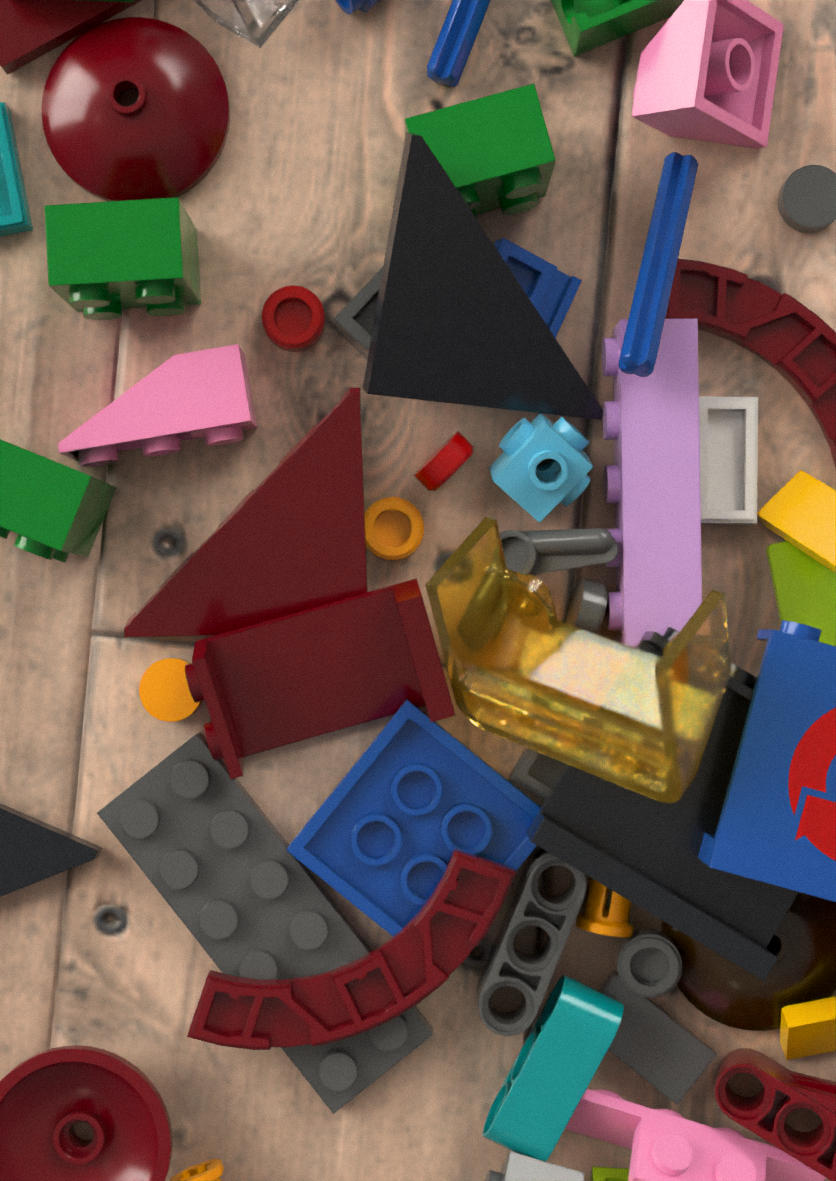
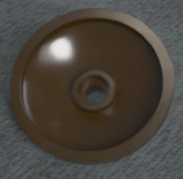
M801 892L798 893L774 934L776 943L771 951L778 959L765 981L662 920L661 932L668 935L675 942L682 960V974L677 987L699 1011L719 1023L751 1031L779 1029L781 1025V1010L784 1006L829 998L836 990V902Z

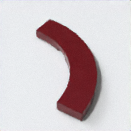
M678 259L665 319L698 318V330L712 333L740 345L760 357L779 372L806 402L819 423L830 447L836 468V332L818 315L786 293L781 294L763 283L747 277V274L703 261Z
M454 848L443 876L419 912L392 938L360 959L334 970L292 979L260 980L236 977L210 970L187 1037L219 1046L250 1050H270L271 1047H294L309 1044L320 1046L354 1037L387 1023L416 1006L449 979V975L468 957L474 947L478 946L489 931L505 902L516 875V869Z

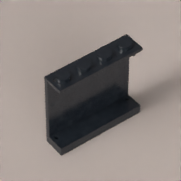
M671 627L667 628L663 636L655 631H646L526 833L530 842L765 981L778 959L767 946L799 892L710 868L698 858L704 832L712 835L716 834L757 678L728 661L724 662L720 670L697 657L703 648L702 645Z

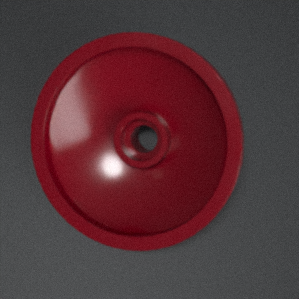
M126 17L110 20L90 28L74 39L63 50L51 68L45 83L42 97V124L46 141L57 163L78 186L93 196L107 202L177 198L196 186L210 172L220 157L229 132L230 102L226 84L218 65L197 39L181 28L165 21L145 17ZM133 89L139 92V97L133 105L121 106L118 104V98L125 90Z
M61 1046L39 1052L15 1066L0 1081V1181L166 1180L173 1148L172 1128L166 1106L149 1078L125 1058L107 1050L91 1046ZM78 1122L87 1123L92 1128L94 1137L88 1140L79 1138L74 1132V1124Z

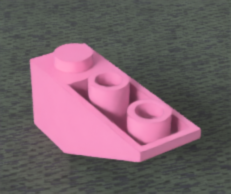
M236 344L173 355L58 443L59 453L73 460L79 459L81 467H96L118 462L117 452L142 448L143 456L153 457L181 451L180 441L205 437L206 446H220L243 441V431L257 428L244 352Z

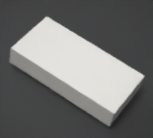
M699 396L701 524H756L758 397Z

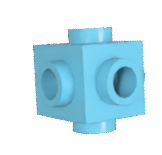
M539 413L531 423L526 418H523L507 432L499 444L503 452L489 466L492 481L540 523L559 503L564 506L571 504L589 484L590 477L587 473L594 466L583 449L590 442L563 416L555 424L543 413ZM551 459L545 465H538L542 460Z

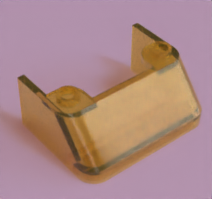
M485 517L425 584L454 698L461 712L473 724L487 732L663 803L679 801L696 776L731 675L725 594L711 590L683 629L672 636L664 647L662 657L558 621L555 605L546 584L533 575L507 569L497 520Z

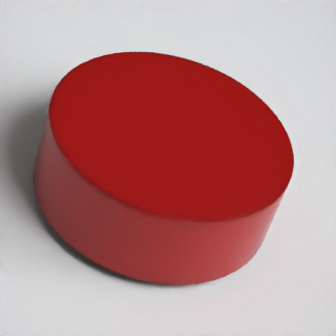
M291 285L276 290L268 297L262 309V324L268 338L277 347L289 352H300L311 348L320 340L325 330L326 316L321 301L312 291L301 286Z
M457 431L423 463L413 476L428 491H435L468 460L474 452L472 450L474 446Z

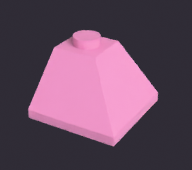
M684 0L640 53L637 80L633 91L632 117L671 137L756 149L767 147L784 24L748 0Z

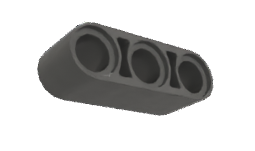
M544 849L535 853L526 864L478 981L476 994L480 1017L486 1027L498 1035H518L528 1029L534 1021L586 893L585 874ZM555 865L564 866L571 871L572 876L567 890L552 896L538 889L539 876L545 869ZM538 926L547 932L548 936L544 947L536 953H521L513 946L514 937L524 927ZM504 986L515 987L523 993V1000L519 1007L504 1013L490 1006L489 998L495 990Z

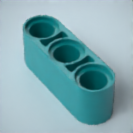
M565 974L561 976L491 1105L483 1127V1137L515 1153L546 1162L617 1033L624 1011L623 1003Z

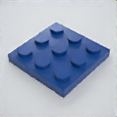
M406 699L290 842L286 851L390 935L394 936L419 912L432 895L447 868L454 848L513 867L517 871L537 846L530 842L526 832L541 806L436 721L430 722V718L425 712L409 699Z

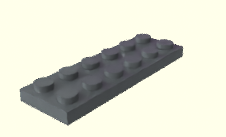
M200 732L97 812L222 973L260 980L307 977L337 969L372 952L371 948L308 868L286 851L289 844L237 778L230 779L226 764L222 759L213 760L207 740ZM414 1006L387 1023L354 1037L320 1046L309 1044L281 1048L334 1114L433 1035V1027L419 1009Z

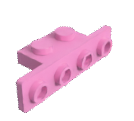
M586 1089L565 1127L567 1130L631 1149L628 1181H825L826 1179L823 1175L779 1148L745 1138L737 1130L724 1127L713 1128L690 1121L669 1109L648 1108L623 1100L621 1096L608 1090Z

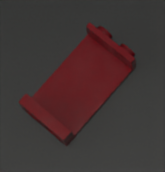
M417 578L197 640L194 645L192 664L185 665V675L191 696L195 703L205 700L212 721L204 724L205 736L211 756L214 761L224 758L230 779L243 776L244 757L393 715L406 699H409L417 707L426 705L430 722L456 716Z

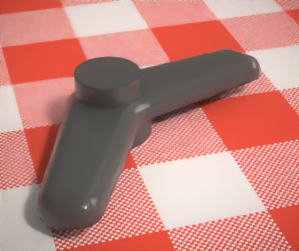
M603 528L507 530L499 533L491 541L487 557L452 621V633L463 647L472 648L476 646L528 578L539 574L611 562L619 553L617 542L611 533Z

